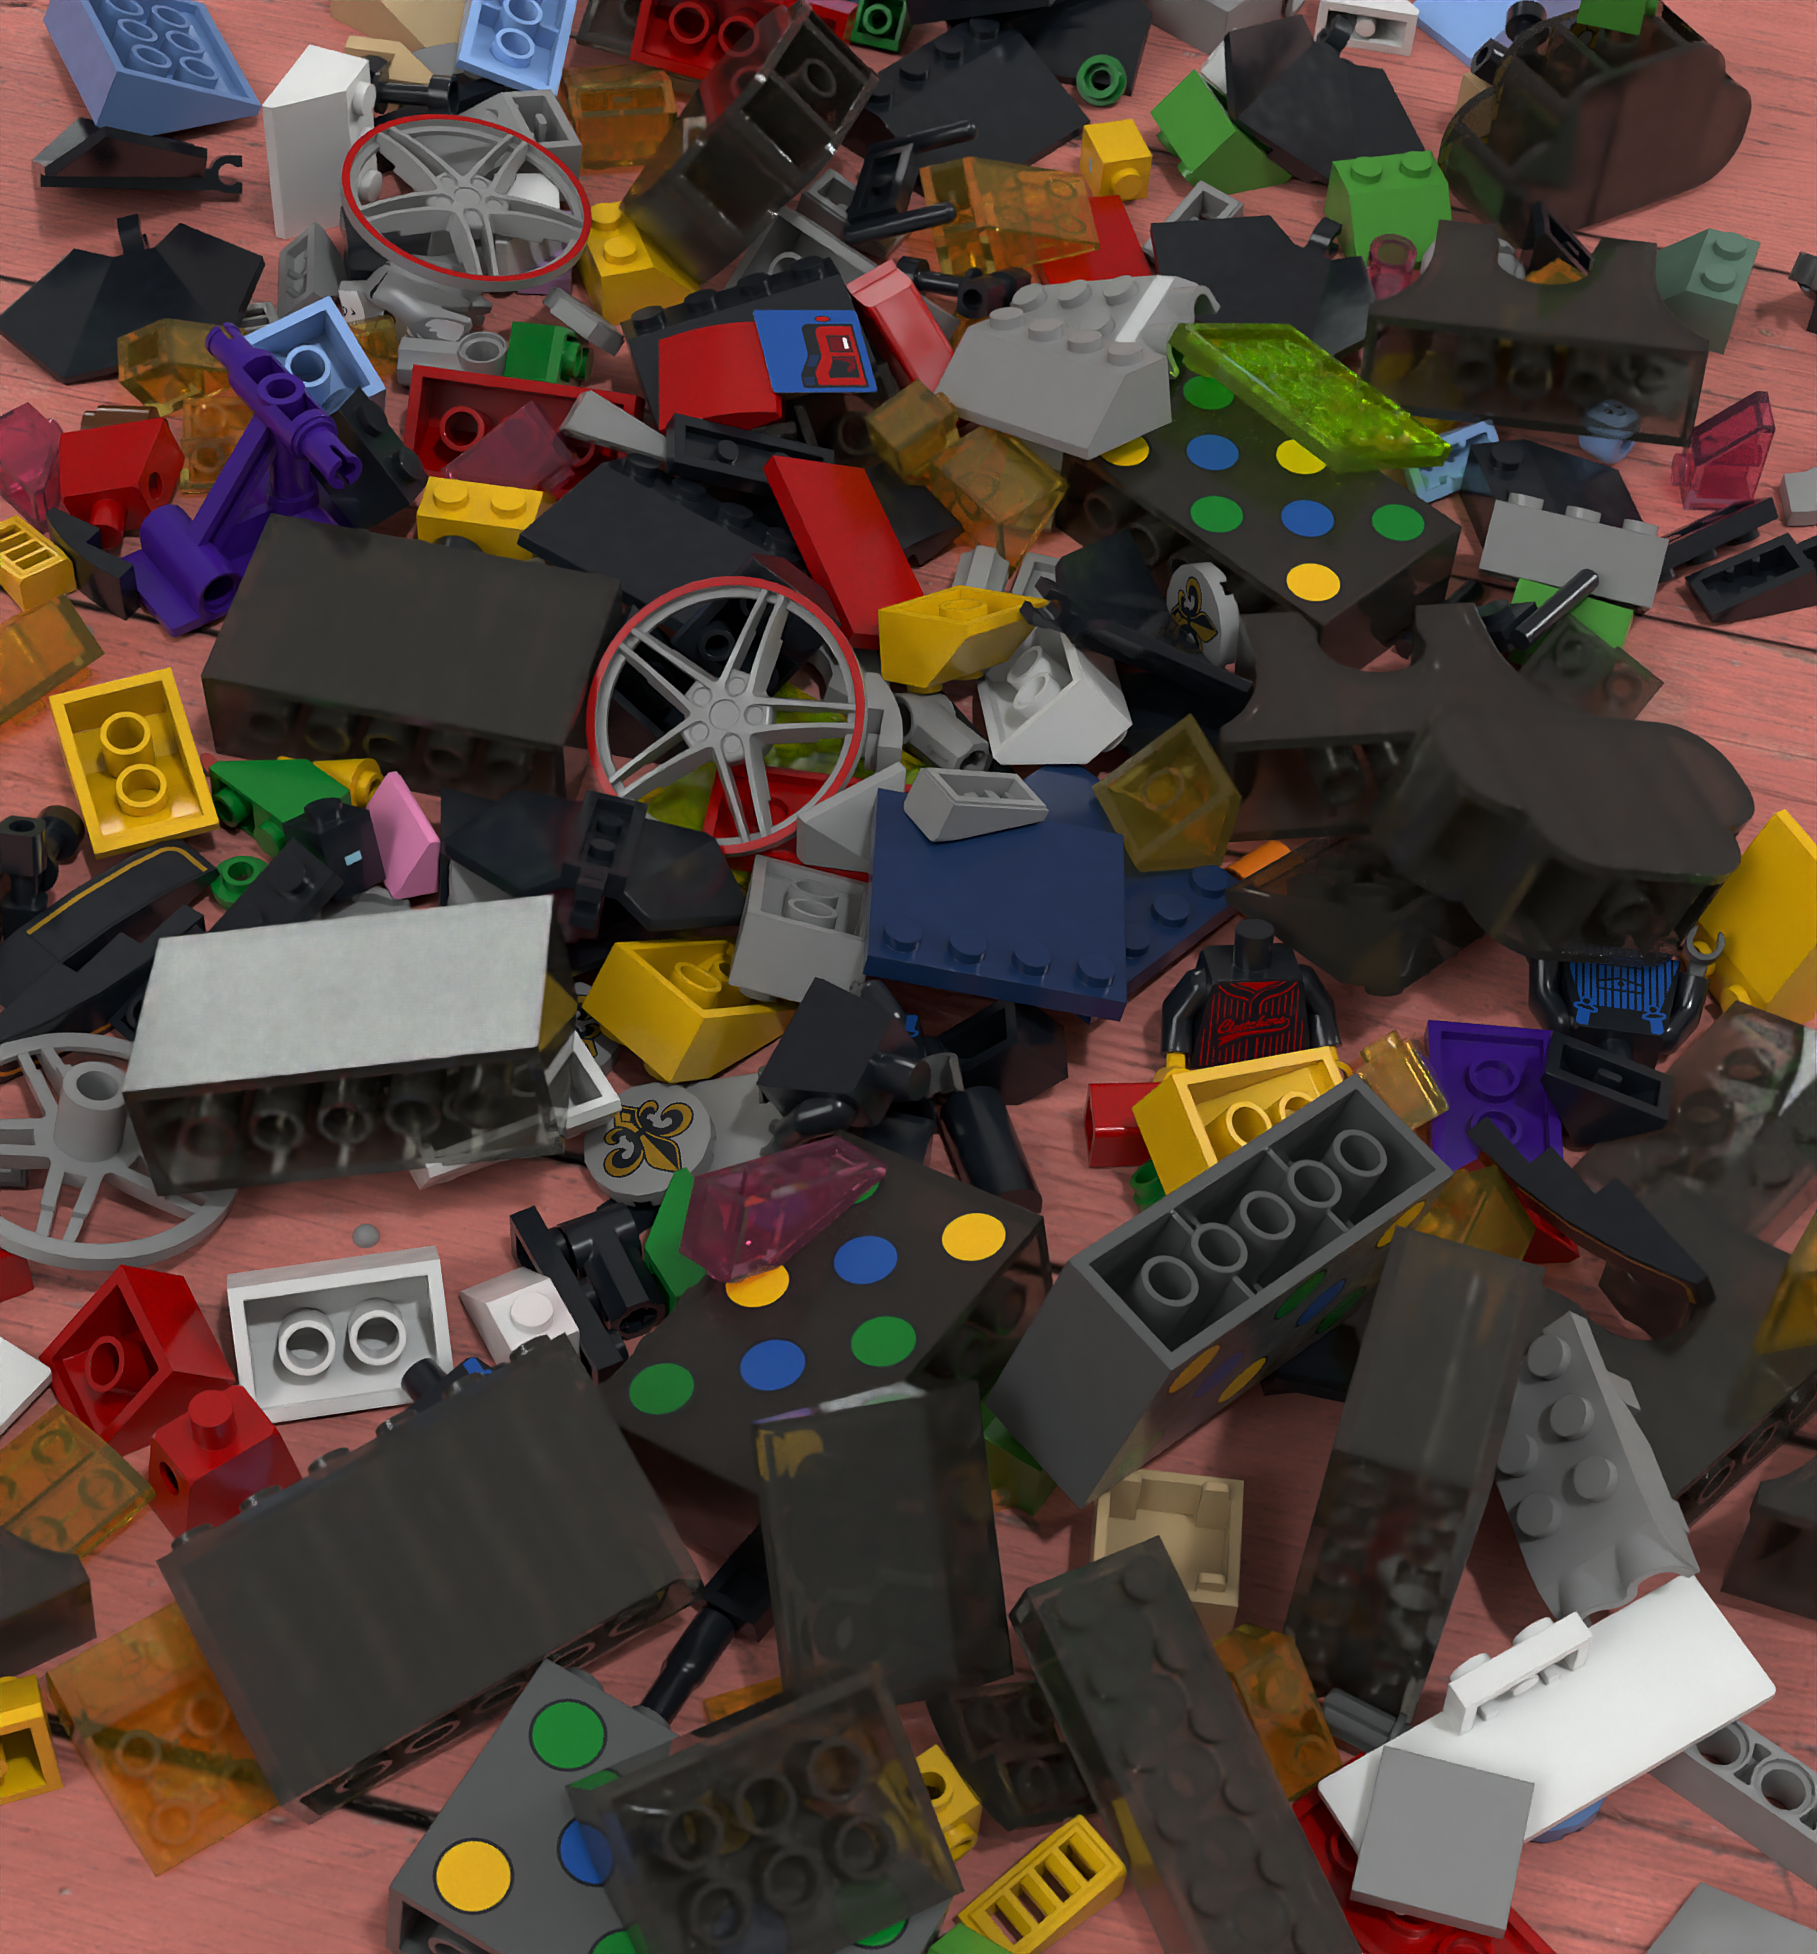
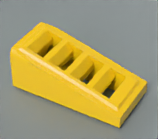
M18 515L0 522V585L24 613L77 590L73 563L57 545Z
M1078 1814L1053 1832L956 1916V1923L964 1924L1014 1954H1041L1120 1896L1123 1892L1127 1869L1122 1860L1081 1814ZM1069 1859H1072L1077 1864V1866L1083 1871V1873L1089 1878L1088 1882L1074 1867V1865L1069 1861ZM1050 1873L1069 1894L1070 1897L1065 1902H1062L1043 1880ZM1025 1892L1046 1917L1039 1924L1017 1899L1022 1893ZM999 1910L1023 1937L1015 1945L1012 1944L991 1918Z

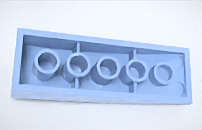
M466 0L455 67L518 91L551 89L555 97H557L577 0Z

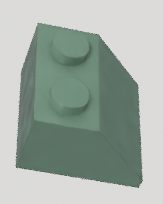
M1708 228L1647 255L1620 326L1724 354L1746 293L1761 242L1744 238L1734 232H1722Z

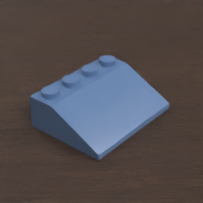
M50 0L43 22L95 125L100 129L108 126L153 136L259 114L261 104L204 3L193 0Z

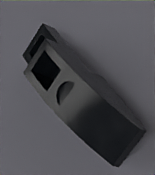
M292 838L207 933L195 924L108 1022L128 1041L144 1045L167 1056L180 1050L236 1012L274 979L312 939L302 929L345 882L298 841Z

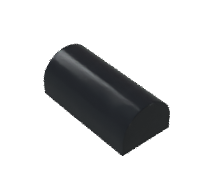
M974 1086L951 1096L941 1107L939 1125L972 1211L990 1212L999 1216L1003 1221L1041 1213L1042 1196L1001 1093L990 1086Z

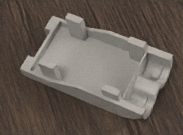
M1123 275L1107 280L1085 281L1079 279L1069 283L1051 285L1034 283L1021 287L1015 293L1010 303L1011 307L1022 309L1025 315L1039 319H1057L1062 322V326L1079 331H1098L1102 334L1103 338L1120 343H1139L1144 350L1167 356L1169 379H1176L1180 373L1171 351V342L1175 341L1174 336L1187 335L1193 328L1195 315L1216 314L1221 307L1210 289L1206 286H1199L1195 282L1177 276L1166 275L1140 277Z
M1569 1311L1542 1329L1544 1335L1538 1337L1531 1344L1528 1354L1502 1372L1487 1367L1461 1386L1525 1563L1539 1594L1558 1621L1576 1611L1587 1628L1592 1626L1589 1618L1590 1614L1603 1609L1621 1607L1631 1602L1638 1594L1637 1587L1645 1579L1664 1572L1677 1573L1690 1578L1700 1572V1568L1687 1538L1690 1531L1679 1503L1672 1500L1652 1448L1633 1417L1641 1411L1630 1381L1607 1371L1587 1319Z

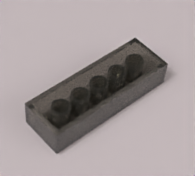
M1155 1536L1026 1588L1008 1614V1618L1118 1854L1126 1866L1127 1873L1165 1954H1363L1160 1536Z

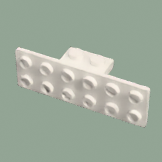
M1680 1575L1587 1628L1576 1611L1556 1623H1553L1549 1617H1546L1522 1630L1513 1640L1514 1647L1491 1659L1487 1653H1482L1467 1660L1450 1676L1452 1682L1448 1685L1442 1712L1322 1779L1318 1784V1795L1359 1857L1383 1746H1388L1535 1783L1523 1841L1524 1845L1769 1702L1774 1697L1776 1687L1696 1577L1693 1575L1687 1578ZM1395 1912L1398 1915H1404L1403 1913Z

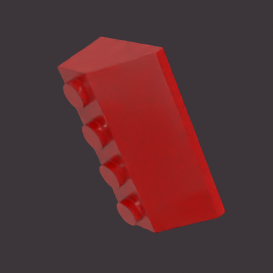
M642 0L629 60L826 115L847 55L859 4L845 0Z
M413 364L403 444L417 454L428 476L541 491L556 496V500H559L601 463L627 456L626 453L565 436L564 433L558 431L579 394L592 390L642 423L646 400L634 394Z

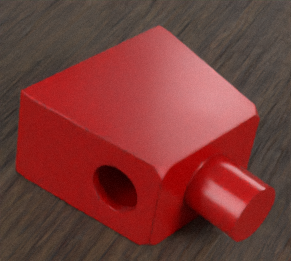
M164 417L61 433L60 495L70 515L100 528L104 549L116 548L122 543L124 531L140 529L144 519L152 511L160 506L168 505L184 465L185 456Z
M232 1385L224 1391L206 1390L198 1393L191 1400L188 1412L159 1428L151 1437L147 1501L186 1554L245 1519L249 1513L265 1500L273 1502L303 1483V1477L281 1434L242 1385Z

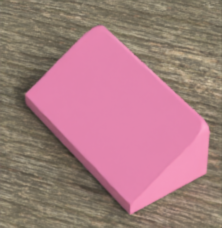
M397 771L389 772L365 808L370 811L386 876L383 883L394 899H405L438 892V887H440L441 841L402 776Z

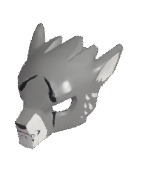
M475 246L482 275H485L488 272V268L485 267L482 246ZM455 251L440 256L411 254L433 265L466 273L464 265L459 264ZM391 261L381 265L367 280L341 281L338 290L343 318L347 325L373 333L385 346L398 354L402 337L459 342L463 337L472 333V326L483 325L485 320L483 314L490 313L493 307V303L480 295L482 291H471L442 285L410 273ZM389 313L393 315L394 323H389L385 318Z

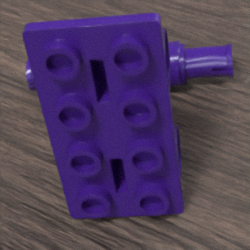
M228 322L223 323V329L232 339H229L217 325L208 333L205 339V347L229 372L228 378L232 390L253 411L254 416L195 518L192 520L184 509L178 505L168 504L160 506L144 519L140 527L142 549L120 558L134 565L139 599L172 637L183 635L324 571L323 565L336 557L353 552L369 551L375 547L373 534L369 530L362 535L358 533L313 473H311L310 469L311 462L333 488L343 489L344 482L336 475V472L350 486L359 478L362 472L363 465L361 460L337 437L338 432L335 421L305 390L302 379L290 374L268 350L254 348L241 334L238 327Z

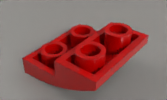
M755 321L707 326L659 340V431L665 437L666 425L674 413L745 430H752L782 418L781 393H776L772 389Z

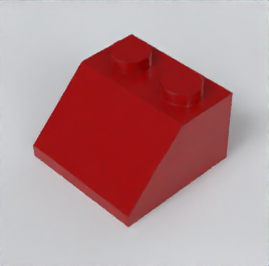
M122 1264L118 1266L38 1357L41 1363L51 1369L52 1382L50 1384L88 1465L95 1466L103 1465L149 1446L151 1437L159 1428L188 1412L191 1400L198 1393L206 1390L224 1391L236 1382L184 1276Z

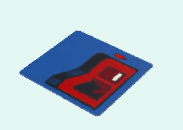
M854 310L753 311L774 392L858 393L877 391L858 316Z

